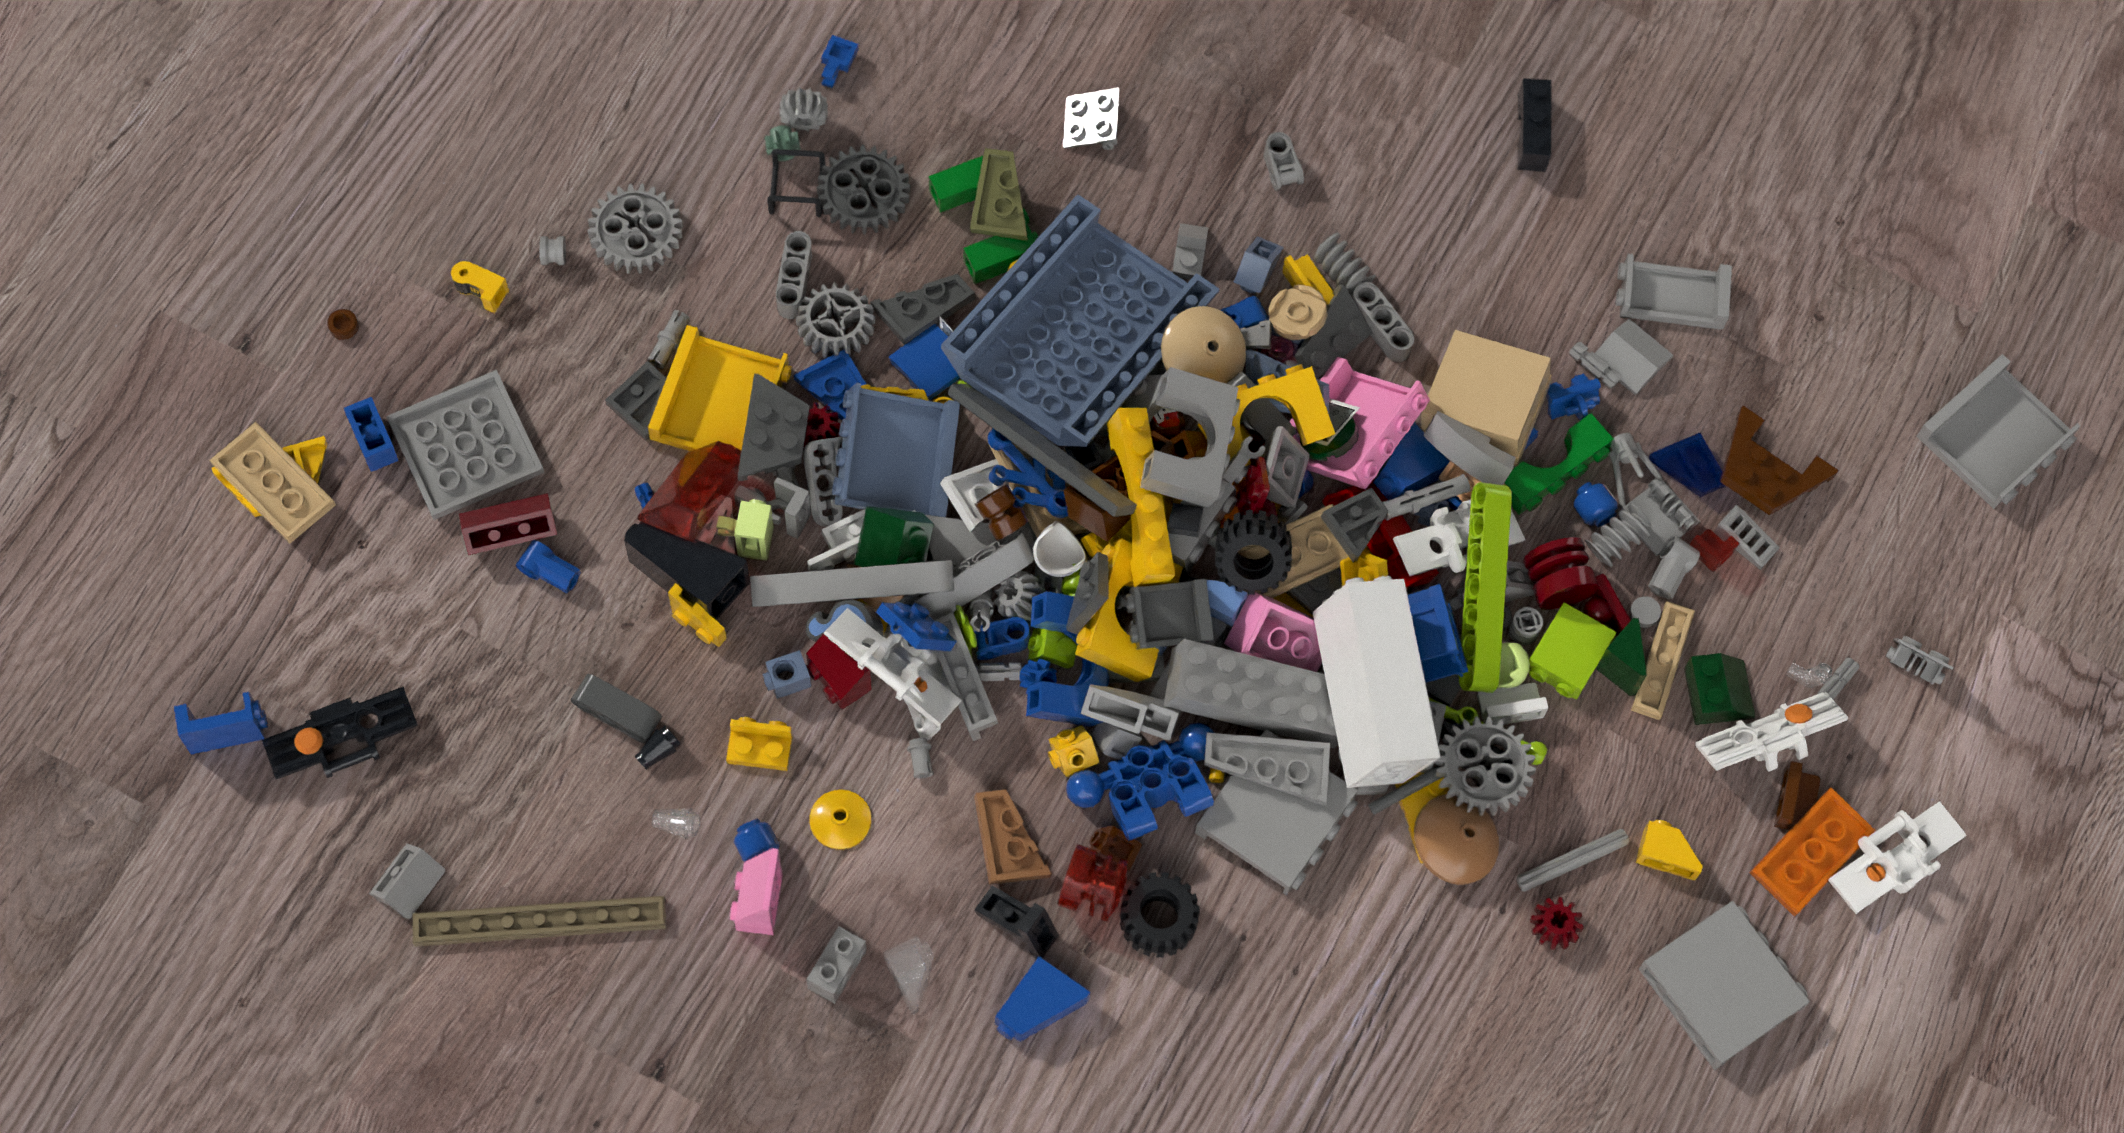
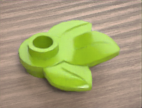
M956 605L954 616L972 657L971 648L977 647L975 632L969 623L967 614H964L960 605Z

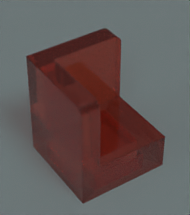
M1707 529L1700 536L1696 535L1690 543L1692 547L1700 551L1699 560L1713 573L1735 553L1740 544L1732 535L1723 542L1711 529Z

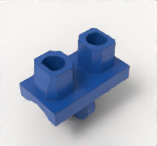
M1583 373L1574 376L1571 380V387L1563 389L1562 385L1558 382L1550 384L1546 397L1548 400V415L1551 420L1574 414L1579 420L1585 418L1588 415L1589 409L1595 408V405L1600 404L1599 388H1601V383L1597 378L1590 380Z

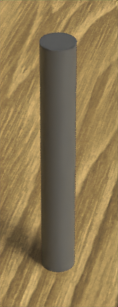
M1437 766L1368 804L1372 814L1375 815L1442 778L1435 776L1436 770L1442 766Z

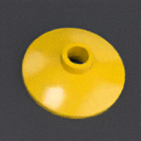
M833 790L827 792L814 803L811 809L809 819L811 831L815 838L828 848L836 850L852 848L863 841L870 830L871 812L869 806L861 796L852 791ZM837 812L846 814L845 819L841 821L836 820L834 816Z

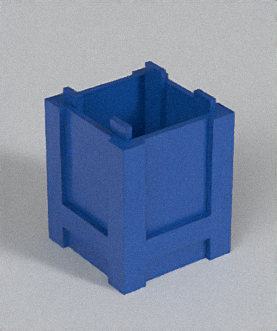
M1441 584L1407 595L1425 683L1454 674L1463 677L1462 673L1469 672L1453 610L1450 603H1447Z

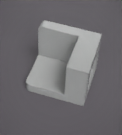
M1105 722L1097 724L1091 734V737L1103 754L1118 760L1126 756L1131 748L1138 746L1143 738L1140 733L1137 734Z

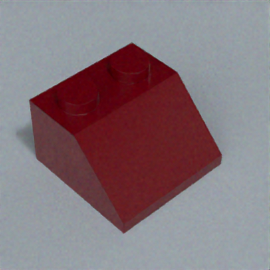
M825 634L806 653L808 673L814 681L817 679L821 681L825 687L822 691L832 705L837 703L840 709L843 710L872 690L871 671L866 666L861 670L858 667V662L832 642Z

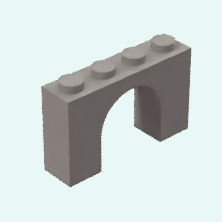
M1172 367L1164 373L1160 379L1156 405L1188 414L1196 419L1206 433L1207 451L1203 458L1187 460L1155 450L1145 459L1140 488L1207 508L1222 497L1225 488V482H1222V475L1226 471L1230 460L1227 448L1235 433L1232 421L1240 405V399H1237L1239 387Z

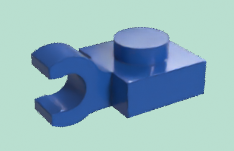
M835 35L831 36L821 56V63L826 65L821 75L824 78L822 85L833 88L839 70L849 71L858 52L857 43Z

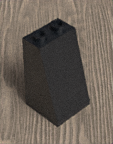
M643 518L638 525L636 523L633 524L625 534L624 543L628 560L632 565L666 592L676 583L683 589L681 592L682 597L693 605L697 602L715 620L724 613L750 584L748 564L744 558L646 518Z

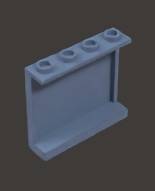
M861 383L854 384L849 390H846L843 399V407L847 408L846 419L842 420L839 430V436L843 437L842 448L838 449L836 455V466H839L838 477H835L832 485V495H836L835 505L866 510V506L906 511L915 510L916 512H923L925 515L946 517L949 497L940 483L944 477L950 476L952 473L960 403L953 400H948L944 404L863 389L861 388Z

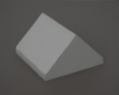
M1277 426L1265 441V451L1261 456L1265 459L1270 491L1266 499L1286 507L1295 508L1310 454L1283 426Z

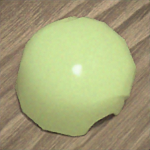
M1502 643L1498 688L1517 687L1527 677L1530 667L1527 652L1518 643Z

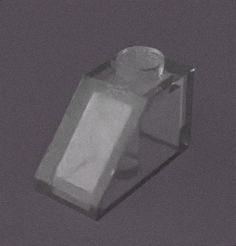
M918 936L884 952V961L912 1015L919 1011L932 972L931 961L935 959L928 943L922 944Z

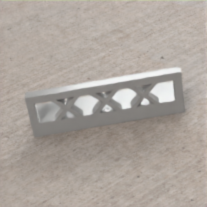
M952 612L934 621L945 625L949 629V634L957 642L951 651L936 650V653L953 694L962 700L958 707L972 740L976 741L981 739L979 731L998 724V721Z

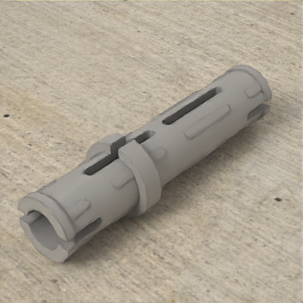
M1462 474L1415 492L1412 490L1406 491L1403 496L1384 501L1382 503L1388 510L1385 520L1388 521L1391 518L1408 512L1415 514L1419 512L1420 508L1468 493L1470 491L1469 481Z

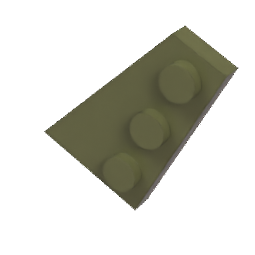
M984 149L970 225L971 233L1028 240L1015 158L1012 151Z

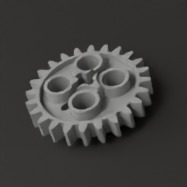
M629 184L628 191L626 192L618 186L617 195L614 196L609 191L606 192L608 201L598 199L600 209H591L592 216L594 217L588 219L590 227L588 229V236L592 238L590 240L592 249L597 248L595 251L598 258L604 256L606 266L614 261L616 271L622 265L626 267L628 274L631 272L632 267H637L639 274H641L645 265L653 271L654 262L663 266V256L672 258L671 248H679L677 239L682 238V230L680 228L683 227L682 219H679V209H674L673 199L666 201L665 192L656 196L654 186L648 192L645 191L644 184H641L638 190H634L632 184ZM631 208L639 209L634 213L627 212ZM653 224L662 225L657 229L650 228V226ZM614 228L621 229L618 233L609 232L611 229ZM636 244L643 245V247L640 249L631 248Z
M1477 716L1473 721V726L1466 720H1463L1461 724L1462 731L1458 727L1453 726L1451 729L1452 736L1445 734L1442 740L1445 745H1439L1438 747L1439 753L1442 756L1434 764L1442 767L1436 770L1435 776L1444 777L1439 787H1449L1446 795L1447 799L1453 796L1458 797L1456 807L1460 806L1463 802L1467 803L1468 813L1472 811L1474 806L1478 807L1480 816L1483 815L1486 808H1489L1493 816L1496 815L1498 806L1504 812H1507L1509 802L1517 806L1520 802L1519 796L1525 798L1529 792L1526 787H1531L1534 782L1529 776L1534 775L1536 768L1529 764L1534 762L1535 756L1526 755L1531 748V744L1522 745L1521 741L1524 734L1514 736L1512 733L1515 726L1512 725L1507 730L1504 729L1502 719L1497 725H1492V719L1488 716L1485 724H1481ZM1490 745H1500L1505 753H1494ZM1463 748L1469 749L1474 753V757L1471 759L1465 758L1461 755L1460 750ZM1510 760V761L1512 762V764L1510 765V764H1508V763H1503V762ZM1485 762L1486 766L1491 767L1489 770H1486L1485 766L1480 765V763ZM1461 767V768L1467 769V770H1466V771H1459L1458 768ZM1496 774H1506L1511 782L1507 784L1501 783L1497 779ZM1466 779H1477L1480 783V787H1470L1466 783Z

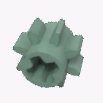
M785 125L772 128L770 136H765L767 155H772V150L774 149L800 150L798 132H791V128ZM778 155V161H788L795 156Z

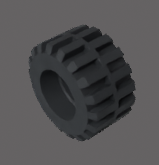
M1246 510V515H1241L1238 512L1234 514L1233 521L1228 518L1224 522V528L1220 527L1216 538L1215 565L1218 568L1220 578H1225V584L1229 587L1235 585V590L1241 593L1245 589L1248 590V594H1255L1256 590H1260L1261 594L1268 592V587L1273 589L1279 587V580L1284 582L1287 578V572H1290L1292 567L1290 531H1286L1285 523L1283 521L1278 523L1277 516L1271 514L1268 517L1266 516V511L1259 510V514H1253V510ZM1248 545H1258L1266 548L1269 553L1259 559H1249L1240 555L1238 551Z
M1156 872L1149 873L1147 879H1144L1143 876L1138 878L1136 884H1131L1127 889V894H1124L1120 911L1121 930H1124L1126 941L1131 940L1133 942L1132 948L1136 951L1139 948L1143 949V955L1150 956L1151 952L1157 953L1156 958L1163 957L1164 953L1167 952L1172 956L1176 954L1177 949L1183 950L1187 946L1188 941H1191L1195 934L1200 908L1197 906L1198 898L1195 893L1191 894L1192 887L1188 883L1182 885V878L1176 875L1174 880L1168 878L1169 873L1162 872L1161 877H1156ZM1162 901L1174 908L1178 920L1171 927L1165 929L1154 928L1144 921L1141 910L1150 902Z

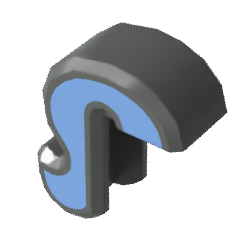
M853 599L838 602L833 606L829 614L816 612L808 619L806 624L807 636L811 640L817 641L826 629L848 608L880 635L883 636L884 632L880 616L873 607ZM862 643L866 647H871L870 644Z

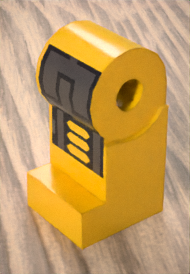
M460 261L452 267L451 277L457 291L461 294H473L481 298L484 309L495 313L509 291L506 279L468 261Z

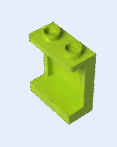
M1564 602L1529 659V675L1538 682H1546L1552 685L1560 695L1577 700L1617 632Z

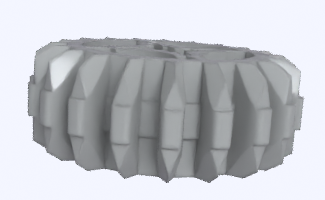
M834 282L831 289H827V286L822 284L821 292L812 288L810 292L811 298L804 296L802 300L804 306H799L797 310L799 316L796 318V325L799 327L798 335L804 337L803 344L806 347L811 346L814 354L822 350V356L826 358L829 353L838 356L839 352L844 350L846 354L851 356V349L859 353L861 351L860 344L868 345V336L874 334V327L872 326L875 324V316L872 315L874 310L872 304H868L867 296H860L858 288L850 292L847 283L840 289L837 283ZM826 307L825 313L819 315L818 319L813 320L817 312ZM859 321L856 328L846 335L845 331L847 328L854 326V323Z

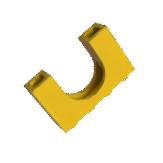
M1302 364L1286 369L1287 375L1277 379L1274 374L1257 379L1259 385L1247 388L1246 383L1236 386L1239 387L1237 399H1240V405L1236 416H1233L1232 426L1235 427V433L1227 448L1230 460L1239 451L1243 441L1240 432L1241 415L1250 402L1260 398L1277 400L1288 408L1294 419L1303 446L1335 435L1312 366L1304 369ZM1249 459V461L1247 462V464H1246L1245 466H1248V465L1251 464L1250 459Z
M1121 538L1107 544L1102 551V554L1108 556V599L1079 631L1076 638L1078 646L1075 655L1130 680L1139 682L1152 677L1159 649L1147 648L1137 650L1136 643H1131L1130 635L1122 629L1116 618L1115 600L1118 592L1123 586L1134 587L1130 566L1132 543ZM1173 563L1175 575L1168 584L1179 583L1183 569L1182 566Z

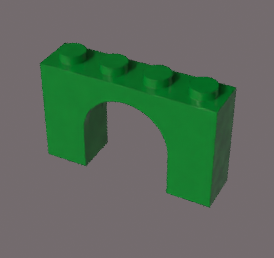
M983 155L929 176V191L940 213L975 201ZM1024 207L1023 213L1028 240L992 236L963 248V261L974 284L1006 273L1010 264L1019 259L1039 237L1036 231L1031 232L1028 226L1030 223L1029 217Z

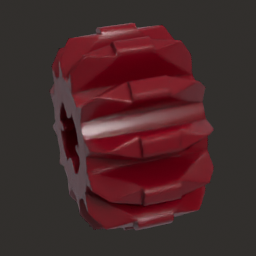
M815 401L813 408L809 409L804 448L809 442L838 437L837 433H839L841 425L837 422L839 417L836 412L830 413V406L828 404L819 409V404ZM814 426H819L818 430H813Z
M1549 897L1544 901V906L1538 904L1535 907L1536 915L1531 916L1530 922L1536 926L1531 930L1532 935L1541 934V938L1538 941L1539 945H1543L1547 940L1550 942L1549 947L1551 950H1555L1558 943L1565 950L1569 947V941L1573 943L1578 941L1579 936L1577 933L1582 932L1584 925L1577 922L1582 918V913L1572 912L1575 907L1574 902L1569 903L1566 907L1564 906L1563 897H1559L1556 904ZM1553 919H1556V923L1560 921L1563 924L1560 929L1557 928V924L1555 927L1551 924Z

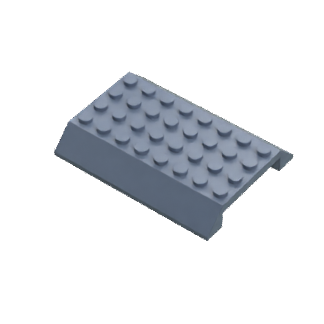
M1078 194L941 344V349L961 380L989 399L1000 404L1058 446L1087 447L1110 420L1115 411L1124 404L1162 359L1161 342L1169 322L1186 309L1208 306L1220 289L1197 273L1188 283L1100 225L1098 220L1101 209Z

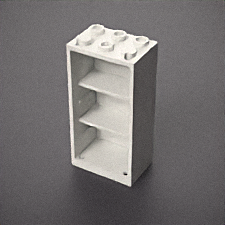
M1391 576L1378 577L1373 581L1353 578L1347 580L1342 588L1335 590L1329 599L1323 600L1322 604L1312 612L1347 788L1400 784L1441 758L1404 579L1391 580Z

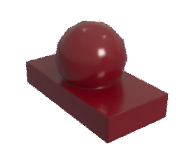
M1600 574L1596 576L1599 589L1594 594L1595 598L1586 602L1583 613L1603 625L1609 622L1618 636L1631 620L1606 575Z

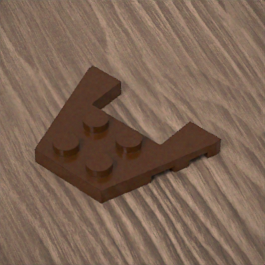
M1743 405L1736 417L1737 422L1732 433V441L1727 452L1720 482L1766 514L1771 515L1796 501L1804 493H1810L1817 489L1820 484L1833 480L1839 470L1819 456L1813 459L1803 474L1783 462L1764 447L1751 440L1765 420Z

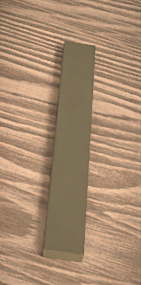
M665 896L413 913V945L415 947L666 929Z

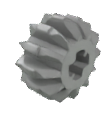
M798 88L797 91L788 90V93L782 96L780 101L781 122L785 123L786 126L796 128V131L806 130L809 132L810 129L818 130L826 122L828 104L826 98L821 96V92H812L811 88L807 90Z
M1020 570L1007 578V580L1000 582V589L994 591L998 597L993 603L999 608L998 612L1007 619L1020 617L1031 621L1032 597L1044 593L1046 590L1040 585L1041 581L1038 577Z

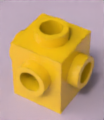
M1082 725L1073 729L1062 730L1057 736L1048 739L1052 749L1048 752L1050 762L1054 769L1059 767L1066 777L1100 763L1092 737Z

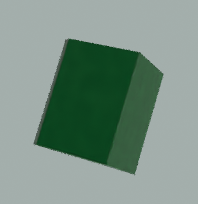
M1633 618L1607 647L1596 667V670L1629 696L1636 695L1647 676L1639 618Z

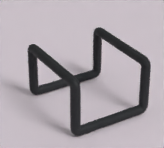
M772 150L771 192L767 198L769 214H774L775 201L814 203L816 216L821 217L823 206L818 198L776 195L778 155L819 157L820 175H823L822 167L823 165L826 166L825 154L820 151Z

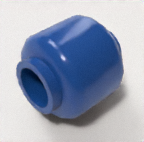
M1588 482L1576 491L1578 496L1574 500L1573 506L1586 525H1596L1599 528L1609 523L1610 519L1615 518L1617 515L1615 511L1618 507V502L1605 484L1597 483L1592 485L1591 482Z
M754 819L737 828L738 834L734 838V844L743 862L772 848L778 850L780 848L778 839L771 825L767 822H760L759 819Z

